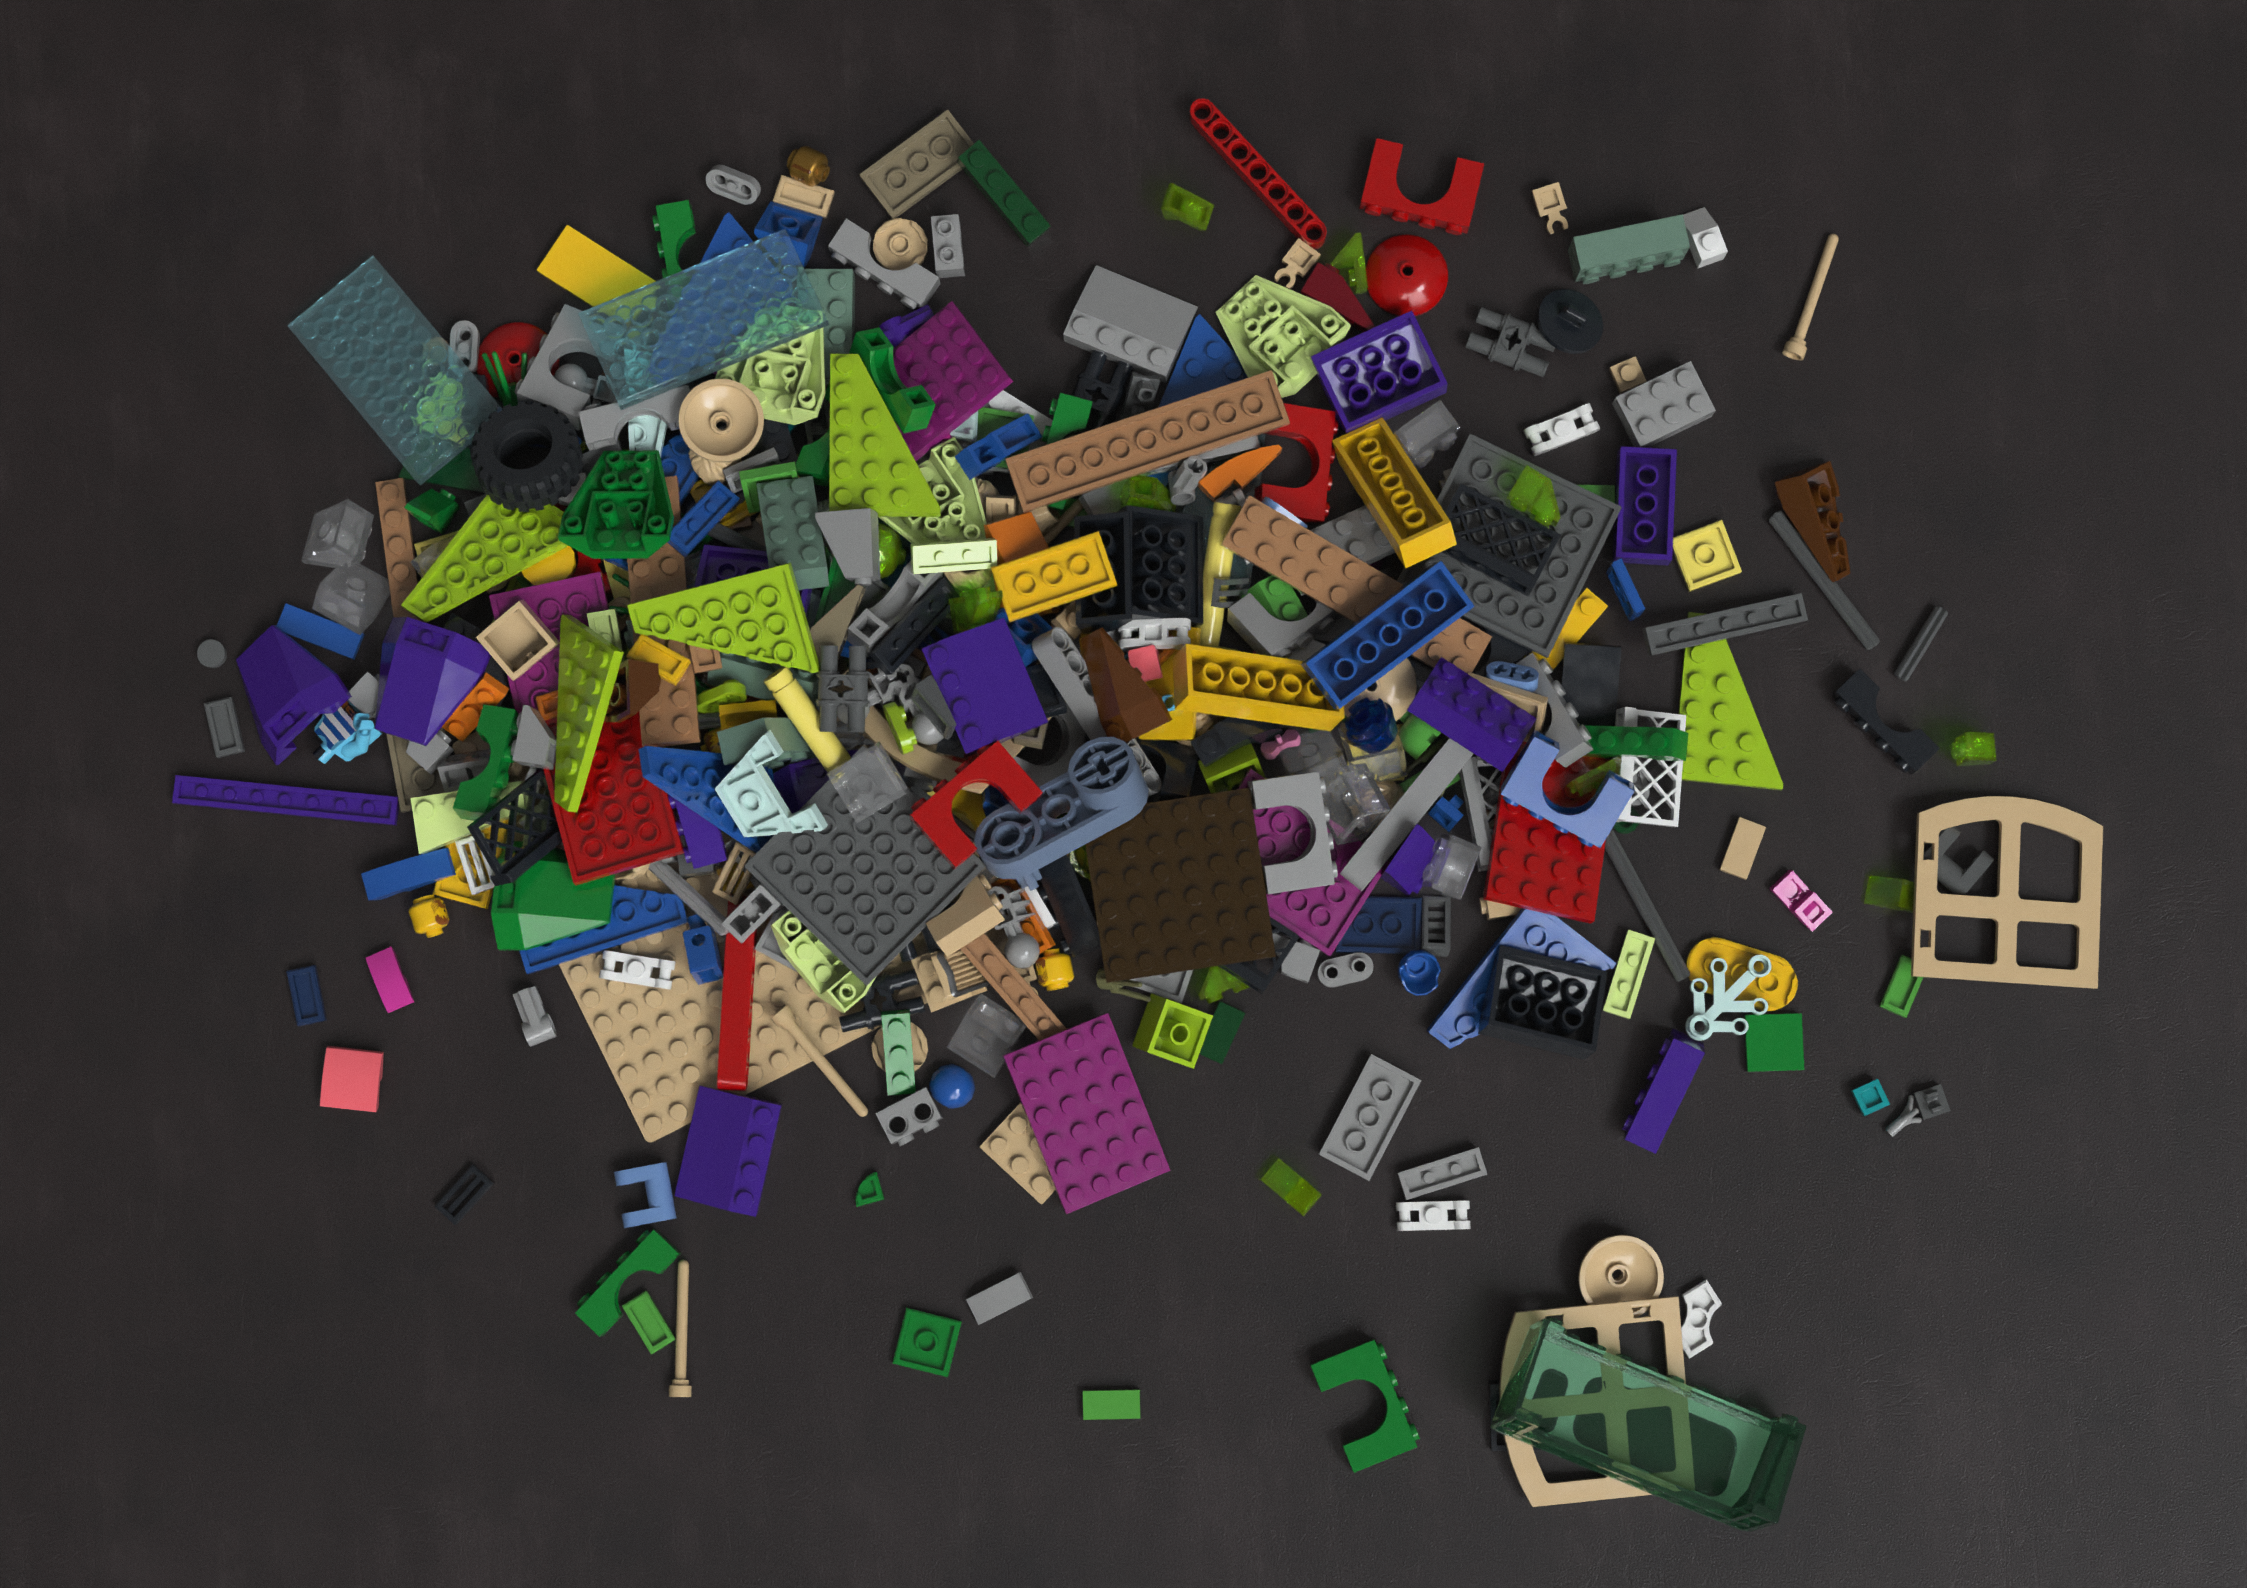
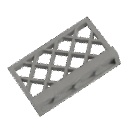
M1471 757L1460 770L1459 775L1478 872L1488 870L1492 843L1491 835L1493 836V830L1489 828L1488 821L1493 814H1496L1497 804L1493 807L1484 801L1483 794L1488 786L1499 793L1500 788L1493 784L1492 781L1500 770L1496 769L1491 778L1487 780L1478 772L1476 757ZM1480 781L1486 784L1483 789L1481 788ZM1486 808L1491 811L1488 816L1486 813Z

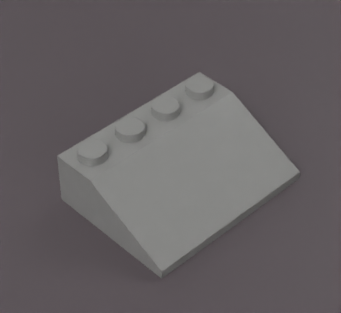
M1096 265L1072 312L1063 333L1064 342L1091 353L1092 350L1099 351L1105 354L1108 360L1115 363L1118 361L1125 362L1133 367L1132 370L1147 376H1159L1160 381L1166 383L1198 307Z

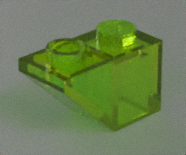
M1526 465L1507 499L1511 501L1510 505L1521 512L1527 510L1536 515L1534 519L1546 527H1549L1551 524L1556 527L1561 517L1552 481L1550 478Z
M1137 475L1126 480L1121 491V509L1126 505L1176 512V505L1170 500L1169 490L1157 478Z
M990 587L959 591V597L949 599L954 632L967 631L995 621L1003 598L1002 590L991 592Z
M1965 732L1955 738V743L1951 745L1953 760H1957V766L1986 765L1996 762L1994 733Z
M1214 966L1210 967L1198 997L1200 1002L1207 1000V1003L1210 1004L1224 998L1223 992L1233 989L1235 994L1250 987L1220 967Z

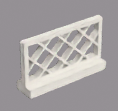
M1623 707L1616 710L1615 726L1637 727L1639 716L1647 717L1654 727H1661L1667 720L1678 721L1677 729L1685 732L1686 715L1637 710L1632 707ZM1654 718L1662 720L1658 723ZM1613 756L1612 772L1633 783V776L1638 771H1641L1649 781L1640 791L1634 785L1635 795L1631 796L1616 822L1623 821L1678 827L1683 761H1674L1668 766L1664 760H1657L1664 770L1653 778L1644 767L1652 759L1647 758L1641 763L1637 757ZM1666 773L1673 780V789L1667 794L1657 783ZM1651 786L1662 797L1653 806L1642 795ZM1638 798L1647 811L1640 817L1630 816L1631 804ZM1664 801L1671 808V820L1661 819L1655 811ZM1649 814H1651L1654 818H1646V817H1647Z

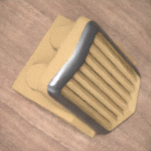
M960 949L948 957L942 950L933 953H926L911 960L931 1012L988 991L986 986L989 985V982Z

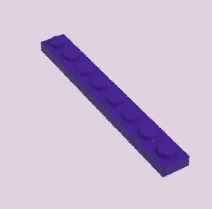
M175 775L172 803L181 805L397 826L399 799L394 796Z

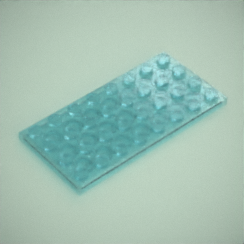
M786 229L578 313L620 410H624L829 325L825 312Z
M371 256L287 325L420 486L472 443L474 434L479 433L478 427L483 421L487 422L489 420L488 416L494 411L498 413L503 410L374 256Z

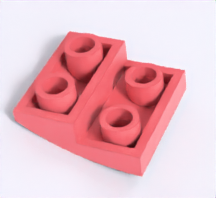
M327 1046L322 1075L320 1106L377 1112L379 1108L380 1081L383 1075L384 1052Z

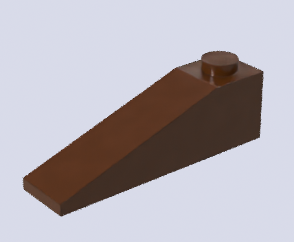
M1827 461L1776 481L1777 496L1781 500L1784 511L1830 580L1835 582L1849 575L1850 566L1846 540L1840 535L1839 528L1840 523L1843 522V515L1840 512L1837 513L1835 497L1840 496L1839 486L1831 462Z
M1103 627L1080 639L1100 722L1107 737H1115L1127 743L1172 720L1161 695L1154 687L1150 688L1141 678L1142 673L1137 667L1132 668L1126 661L1122 649Z
M627 659L620 663L604 722L621 723L635 715L659 692L661 677L657 663Z

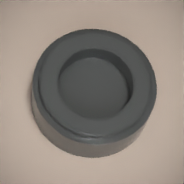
M210 639L200 644L197 650V657L204 666L218 668L226 661L227 650L219 641Z

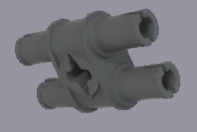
M1481 307L1476 323L1499 331L1500 337L1494 341L1471 332L1465 348L1489 356L1490 362H1499L1514 368V371L1522 369L1544 377L1549 362L1527 354V350H1525L1526 345L1529 346V344L1551 352L1555 349L1543 337L1540 330L1536 328L1537 325L1534 322L1531 324L1511 316V313H1506L1504 316ZM1516 334V344L1509 351V340Z
M821 645V668L818 674H816V677H818V700H816L817 706H820V732H837V706H840V703H845V706H848V732H865V707H868V704H870V701H868V678H870L869 672H866V646H849V672H846V675L837 672L838 646ZM842 681H844L845 686L853 688L849 692H844L843 697L841 692L832 689L841 686Z

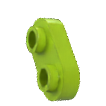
M727 680L722 685L702 691L701 694L697 695L698 712L702 714L719 713V705L733 702L743 703L747 699L746 686L738 680Z
M895 701L883 705L886 720L901 754L914 751L913 745L917 744L913 729H907L905 725L907 717L903 706H897Z

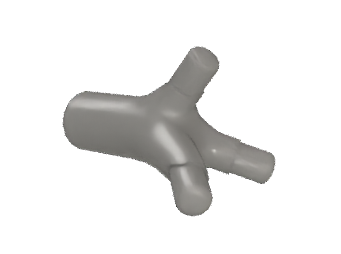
M1910 1095L1908 1097V1102L1903 1112L1885 1128L1892 1137L1908 1124L1921 1123L1922 1119L1920 1117H1914L1919 1110L1917 1108L1912 1110L1914 1096Z

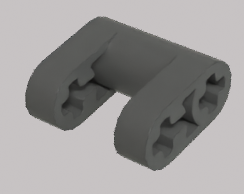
M1956 826L1944 829L1939 833L1937 880L1954 895H1965L1991 865L1994 858L1982 850L1965 870L1950 859L1945 852L1962 832ZM1932 844L1924 851L1923 860H1932Z

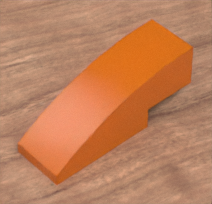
M1279 444L1262 447L1230 459L1199 481L1198 487L1212 502L1232 484L1242 491L1281 453L1282 447Z

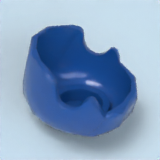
M1424 949L1408 952L1400 960L1398 978L1407 992L1415 996L1427 995L1438 987V976L1441 968L1432 953Z
M949 1064L940 1066L932 1074L929 1090L931 1096L938 1103L947 1108L954 1109L965 1106L972 1099L975 1085L973 1077L968 1071L958 1065Z

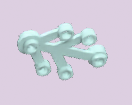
M1765 955L1751 957L1747 964L1748 970L1726 992L1725 972L1728 967L1727 962L1722 958L1712 960L1709 969L1713 974V1005L1706 1012L1704 993L1708 989V984L1702 978H1696L1691 981L1690 991L1693 993L1694 1014L1688 1017L1685 1024L1686 1032L1690 1038L1702 1041L1708 1039L1713 1032H1733L1735 1035H1743L1748 1031V1022L1743 1018L1734 1019L1732 1022L1714 1021L1722 1012H1752L1755 1015H1762L1767 1012L1768 1003L1763 998H1756L1753 1001L1733 1000L1756 977L1761 978L1769 974L1771 971V961ZM1716 961L1723 964L1721 972L1714 970L1713 965ZM1756 961L1763 964L1761 972L1755 971L1753 967ZM1697 981L1701 982L1704 986L1701 992H1697L1694 989V984ZM1757 1001L1764 1004V1009L1761 1012L1756 1011L1754 1008V1004ZM1697 1021L1704 1024L1702 1032H1697L1694 1028ZM1737 1021H1741L1744 1024L1742 1032L1735 1030L1734 1025Z

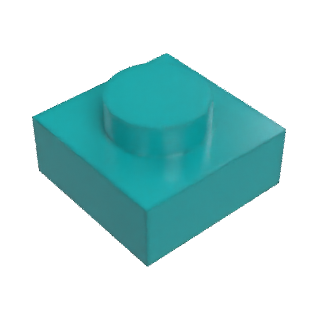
M1879 1079L1851 1090L1862 1116L1890 1105Z

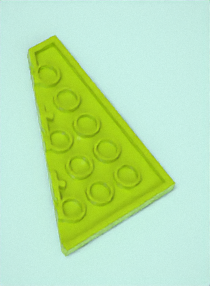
M830 354L829 511L871 508L878 513L879 517H940V506L859 354Z
M486 495L401 606L421 621L427 623L564 549L568 545L558 539L564 512L554 505L551 506V504L544 506V509L536 511L535 508L529 509V512H519L518 508L508 510L503 507L502 503L497 505L490 499L489 495Z
M791 562L627 605L635 633L647 636L652 635L665 640L679 641L704 649H714L726 654L731 653L745 656L748 659L770 664H780L788 668H798L811 671V673L820 671L819 661Z
M1688 612L1687 618L1705 614ZM1724 639L1684 648L1678 714L1686 715L1685 732L1689 734L1686 761H1683L1682 780L1782 790V779L1727 640Z
M562 614L560 621L554 801L568 812H578L624 652L572 615Z

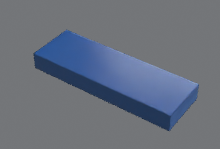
M718 480L672 528L671 537L667 543L686 557L738 503L740 498Z
M285 604L277 623V627L290 636L355 660L365 635L362 632L289 604Z

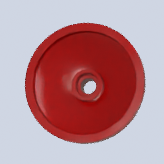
M1399 235L1385 240L1372 252L1366 265L1365 283L1372 300L1385 312L1399 317L1412 311L1414 316H1419L1435 307L1443 297L1448 283V269L1443 255L1431 242L1419 236ZM1406 267L1411 268L1413 271L1409 276L1405 275L1402 271Z
M513 322L502 325L487 335L479 347L477 374L485 375L488 378L489 394L499 400L497 389L488 372L482 354L487 353L498 376L492 357V352L496 351L507 383H518L521 379L522 353H527L528 364L533 356H537L540 351V341L545 334L548 335L547 333L532 324ZM518 355L519 361L515 364L510 363L511 357ZM560 359L551 368L550 372L553 376L560 367Z

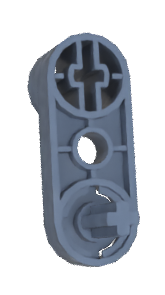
M1099 737L1087 741L1076 750L1070 759L1068 772L1040 786L1039 788L1043 792L1042 796L1021 814L1008 803L983 819L976 830L974 839L977 853L986 865L985 868L992 875L1001 879H1015L1021 889L1028 886L1030 891L1035 890L1039 887L1037 881L1042 879L1039 871L1040 868L1128 822L1141 812L1147 802L1149 789L1133 750L1125 741L1115 737ZM1068 813L1064 817L1056 819L1060 814Z

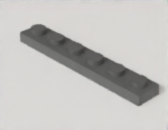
M1800 593L1646 627L1642 631L1648 656L1796 624L1807 621L1808 617L1803 596Z

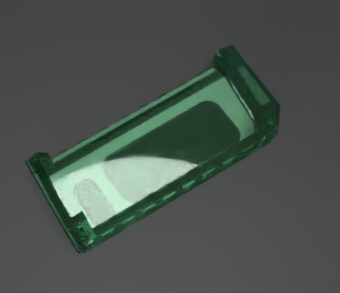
M1547 1317L1530 1326L1490 1426L1493 1430L1742 1531L1752 1532L1778 1524L1807 1427L1799 1423L1797 1417L1782 1414L1781 1417L1769 1419L1762 1416V1412L1758 1409L1737 1406L1735 1400L1724 1396L1718 1398L1710 1395V1390L1701 1386H1688L1684 1384V1380L1680 1377L1673 1375L1666 1377L1659 1374L1658 1369L1645 1364L1639 1366L1632 1363V1359L1626 1355H1612L1606 1352V1348L1599 1344L1590 1343L1588 1345L1581 1342L1580 1337L1577 1335L1566 1333V1328L1562 1326L1563 1322L1558 1319Z

